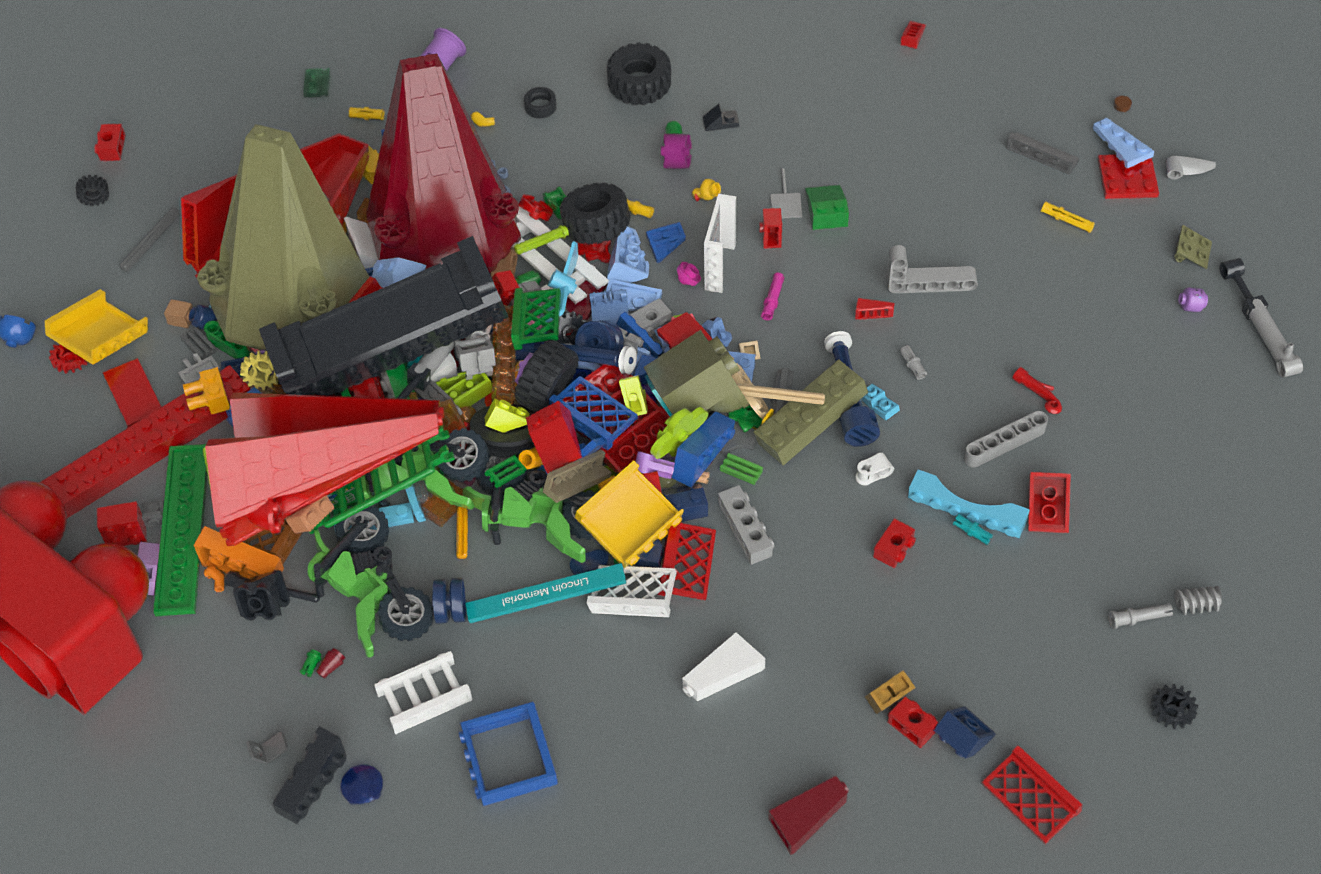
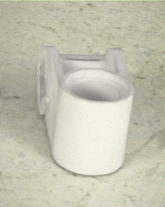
M877 453L873 457L859 462L855 479L861 485H869L891 475L894 467L884 453Z

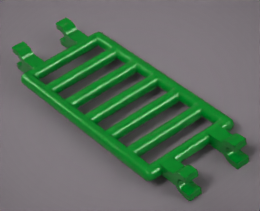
M442 425L439 428L438 435L421 443L426 468L420 472H416L412 449L404 453L409 474L408 478L399 482L394 458L387 462L391 487L382 491L378 468L370 471L374 496L365 500L361 477L353 481L357 504L349 509L347 507L344 486L337 489L340 513L331 518L329 512L309 533L313 534L314 530H318V527L322 525L330 528L433 474L435 466L443 462L455 460L454 453H449L447 445L442 446L439 452L433 455L431 453L430 444L437 440L449 438L448 430L444 431Z

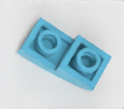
M874 384L867 387L868 393L861 398L869 408L874 410L884 420L889 419L900 411L899 405L888 399L885 391Z

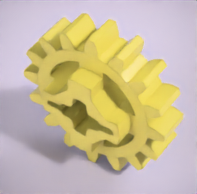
M259 350L257 355L251 352L250 358L244 357V362L241 363L240 375L243 376V382L248 381L249 387L255 385L256 389L261 387L264 391L265 386L271 389L273 383L278 384L275 371L270 376L274 369L267 351L261 354Z

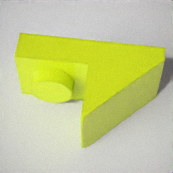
M639 375L620 379L619 384L625 406L637 415L647 414L645 389L642 390Z

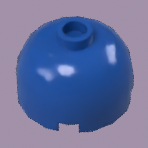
M4 315L3 318L0 316V338L6 342L7 346L16 348L17 345H24L32 340L36 331V325L32 322L26 324L24 323L25 319Z

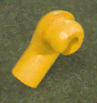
M479 112L471 114V120L479 127L495 125L494 117L485 118Z

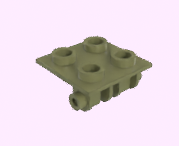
M1182 225L1178 236L1179 241L1176 246L1177 253L1174 258L1177 262H1182L1187 258L1207 269L1212 241Z

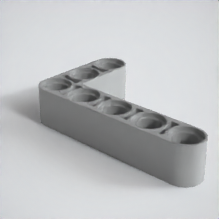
M902 245L890 248L887 280L889 291L892 293L970 291L978 286L976 269L972 266L907 268L906 248Z

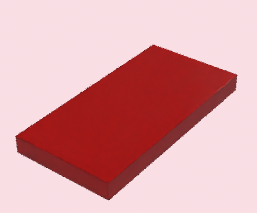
M138 358L103 372L128 427L161 408Z

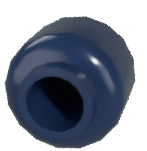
M197 305L190 310L189 320L195 328L204 330L206 323L217 321L211 307Z

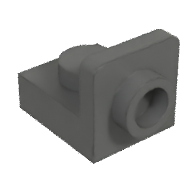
M163 501L144 504L142 519L146 527L162 525Z

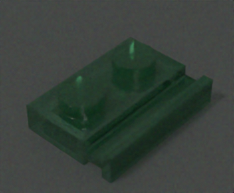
M322 68L305 69L304 98L321 97V95L329 96L330 68H327V70H322Z

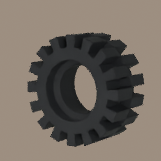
M91 174L87 178L85 176H82V179L79 178L78 182H76L77 199L86 206L88 204L90 206H94L93 204L99 206L100 202L104 204L109 197L106 179H103L101 176L97 178V175L91 177Z

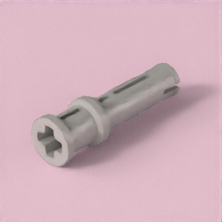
M1170 603L1136 610L1126 608L1124 611L1119 612L1110 611L1108 615L1109 623L1113 629L1123 625L1134 626L1139 621L1172 616L1173 612H1169V610L1173 609Z

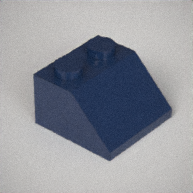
M695 483L692 488L685 485L661 490L662 495L678 511L684 510L681 522L708 517V502L704 488L700 483Z
M965 706L947 711L934 729L941 741L951 745L954 748V752L965 759L978 753L996 735L992 729Z

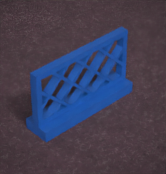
M581 376L574 380L558 396L553 395L549 398V405L560 401L570 410L576 430L591 440L602 437L607 443L603 448L607 451L613 446V441L638 419L636 413ZM582 384L586 387V390L575 391V388ZM589 395H598L601 397V400L590 401ZM573 396L574 402H564L562 400L565 397ZM576 396H587V401L576 402ZM601 405L602 411L590 412V406ZM604 405H613L615 410L604 411ZM588 406V412H579L576 407ZM616 415V421L605 422V416ZM618 415H628L630 418L619 421ZM602 416L603 422H594L591 420V417ZM617 426V430L611 434L606 430V427Z

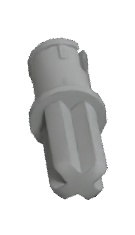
M908 345L902 347L900 351L907 362L906 366L913 371L917 380L923 379L927 372L921 365L920 358L915 356Z

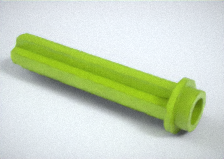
M559 225L557 229L516 244L514 250L516 254L520 255L560 238L565 239L569 235L568 229L565 225Z

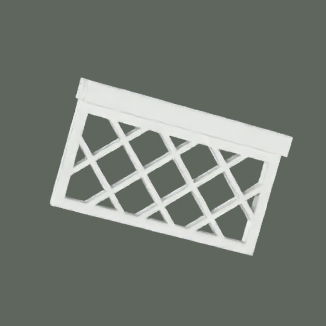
M599 565V566H598V569L604 568V567H608V566H606V565ZM627 566L624 568V573H631L632 577L626 580L627 584L619 585L613 590L607 588L609 593L603 597L597 596L599 591L592 592L591 596H588L587 605L591 613L669 617L671 611L669 604L677 571L675 568ZM644 574H650L652 576L644 583H642L639 579V577H641ZM663 575H670L669 580L663 584L658 580ZM636 580L640 585L630 591L627 586ZM656 581L659 587L650 592L646 587ZM624 588L628 592L624 597H617L615 595ZM643 589L646 591L647 595L643 598H636L634 596ZM662 590L666 593L664 600L655 599L654 597Z

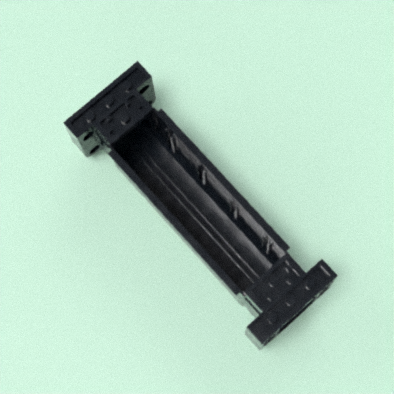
M471 236L457 242L460 251L441 258L442 265L439 263L302 324L300 321H297L279 329L276 323L273 322L259 328L273 369L285 393L313 396H330L335 393H341L348 387L359 385L366 379L377 377L387 370L396 369L405 362L414 361L421 355L430 354L437 348L448 346L453 341L464 339L476 331H482L494 323H501L509 316L474 237Z

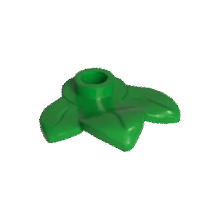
M750 405L728 414V418L738 421L743 432L749 431L753 426L759 428L762 425L763 419L759 417Z

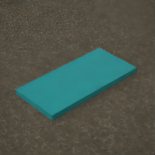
M646 375L645 378L651 391L671 417L672 413L660 397L649 376Z

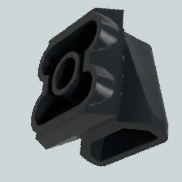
M274 570L247 579L244 583H234L233 594L240 616L247 620H255L258 616H262L266 620H273L275 616H282L280 607H287L290 603V597L281 570Z

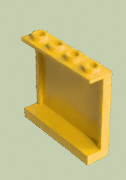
M101 289L45 320L46 336L93 365L148 332L147 317L137 321L106 302V293Z
M632 461L579 508L575 514V518L619 563H622L624 568L629 564L633 566L640 559L639 555L643 551L647 553L653 548L654 541L657 539L662 540L668 534L667 530L671 526L676 527L683 520L681 517L684 512L683 509L678 511L638 471L639 465L635 461Z

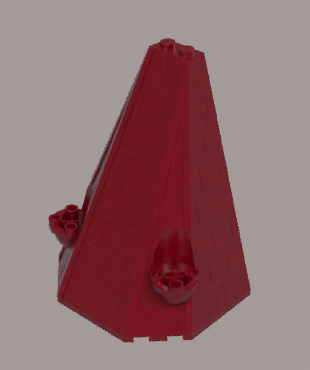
M438 54L402 59L399 61L366 212L377 259L402 258L426 265L425 269H428L439 263L442 265L441 258L460 251L457 242L473 236L488 271L493 272L498 267V262L501 259H505L511 252V247L521 240V233L515 220L519 211L518 202L511 193L506 192L505 186Z

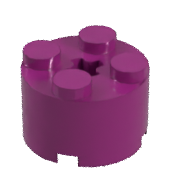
M664 134L665 146H661V156H664V169L690 168L692 154H690V149H692L690 135Z

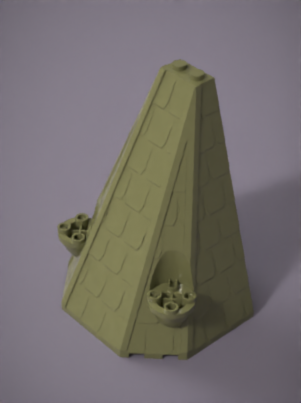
M255 124L245 137L222 238L219 261H207L206 265L199 271L197 280L200 287L210 293L209 302L226 341L267 351L259 328L273 322L276 323L279 329L297 321H300L302 324L341 307L353 298L369 278V275L292 134Z

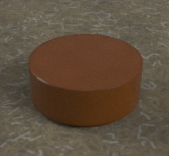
M1118 96L1114 101V108L1120 112L1129 111L1132 105V100L1127 96Z

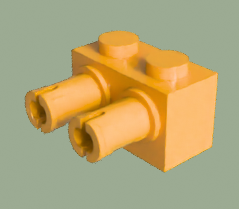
M218 367L199 372L200 378L197 381L182 384L186 396L203 391V394L200 396L186 399L190 411L204 406L210 408L211 414L230 409Z

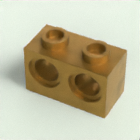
M903 670L866 695L865 698L875 713L878 714L916 687Z

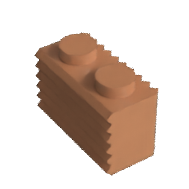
M325 496L288 516L286 521L294 533L309 532L329 512L334 510V506L329 498Z

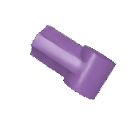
M643 452L637 453L635 461L639 465L638 471L640 473L658 471L659 477L671 479L674 471V462L656 459L653 455Z

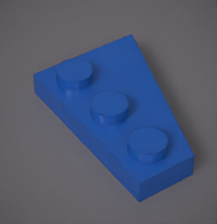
M624 312L619 316L616 324L619 328L627 331L626 337L630 333L641 337L644 343L640 348L650 351L652 357L658 358L662 355L663 350L660 344L654 342L649 337L648 332L641 328L631 315Z

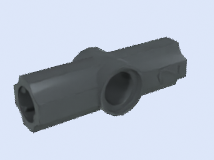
M789 368L777 370L775 386L773 388L792 390L793 372ZM772 399L771 403L774 414L789 401Z

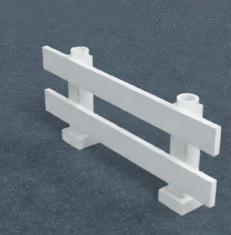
M519 207L515 218L519 221L517 225L521 237L530 232L535 236H539L551 231L539 219L536 220L530 217V212ZM521 238V240L518 243H515L512 247L514 248L516 244L524 242L525 240ZM562 239L546 244L567 262L571 248ZM535 249L520 254L548 280H550L553 272L557 269ZM578 254L575 266L576 272L571 275L572 278L576 279L575 284H577L574 293H570L567 297L576 304L587 297V294L579 288L583 282L587 280L595 288L600 289L609 280L594 265L589 264ZM547 284L541 288V290L553 289Z

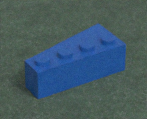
M715 411L678 447L672 478L692 488L725 444L733 438L735 434V420Z

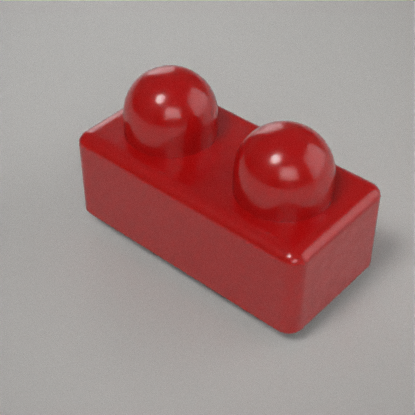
M30 480L15 481L0 488V658L37 693L47 699H51L55 694H58L77 711L85 715L142 661V650L128 621L145 603L149 591L148 572L143 561L132 550L113 543L93 545L80 552L70 562L54 550L62 540L67 526V514L62 500L57 493L42 483Z

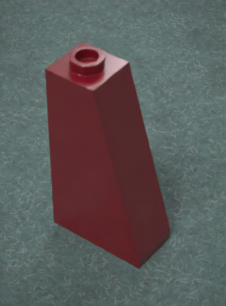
M837 776L769 810V821L790 855L794 854L847 802L848 788L843 781L840 782Z

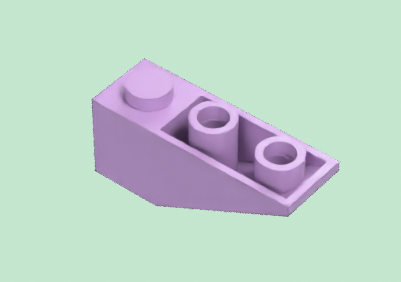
M140 542L138 556L143 561L148 572V595H154L160 544Z

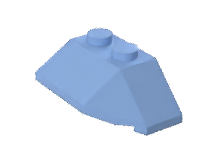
M402 258L377 260L373 266L372 277L377 280L381 287H386L425 270L426 265Z

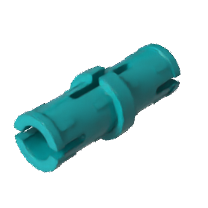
M961 514L957 515L956 521L954 520L953 522L954 526L967 532L969 537L973 536L985 545L989 544L990 538L992 539L993 537L992 533L982 529L978 523L969 521L961 516Z

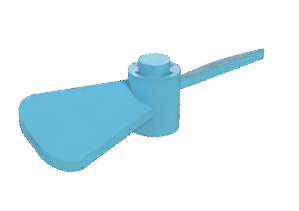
M575 241L572 242L564 272L562 273L556 269L548 282L549 287L553 289L560 288L561 290L560 316L565 311L567 296L570 293L573 294L577 287V284H575L576 279L571 277L578 259V244ZM550 306L546 310L551 311L554 307ZM549 318V319H548L547 321H545V322H550V321H552V320H554V319Z

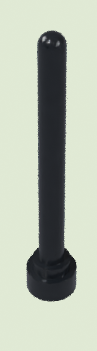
M230 570L226 577V586L234 588V583H244L248 578L242 577L239 572ZM287 588L289 597L315 603L320 601L319 595Z

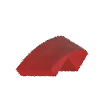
M687 312L657 329L658 336L669 344V349H672L699 330L702 331L708 342L712 340L706 330Z

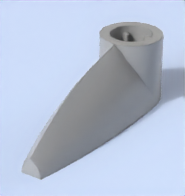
M1171 156L1166 159L1167 176L1170 179H1179L1183 175L1204 173L1216 167L1215 162L1191 157Z

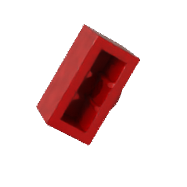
M781 208L763 209V222H759V231L763 234L764 249L781 248L782 246Z

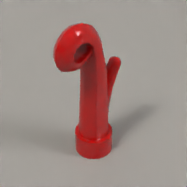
M1018 368L1012 379L1048 401L1045 403L1047 412L1050 414L1060 413L1062 405L1050 392L1054 390V387L1033 378L1024 368Z

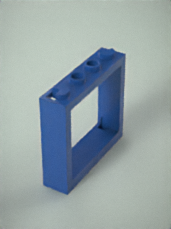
M534 702L461 722L462 731L458 733L461 744L466 743L467 749H464L467 762L471 761L472 767L469 768L472 781L476 780L478 786L474 787L477 800L482 799L483 806L558 784ZM529 719L546 774L486 791L471 735Z

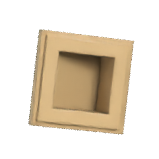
M758 341L738 344L740 353L756 354L755 360L761 359Z

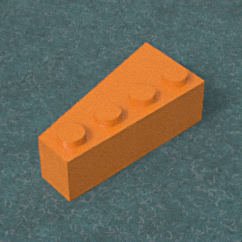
M204 526L194 544L202 566H215L223 573L228 574L230 570L236 571L242 577L250 579L274 570H281L282 572L284 569L282 561L277 555L269 554L244 542L236 546H227V539L222 538L220 532Z

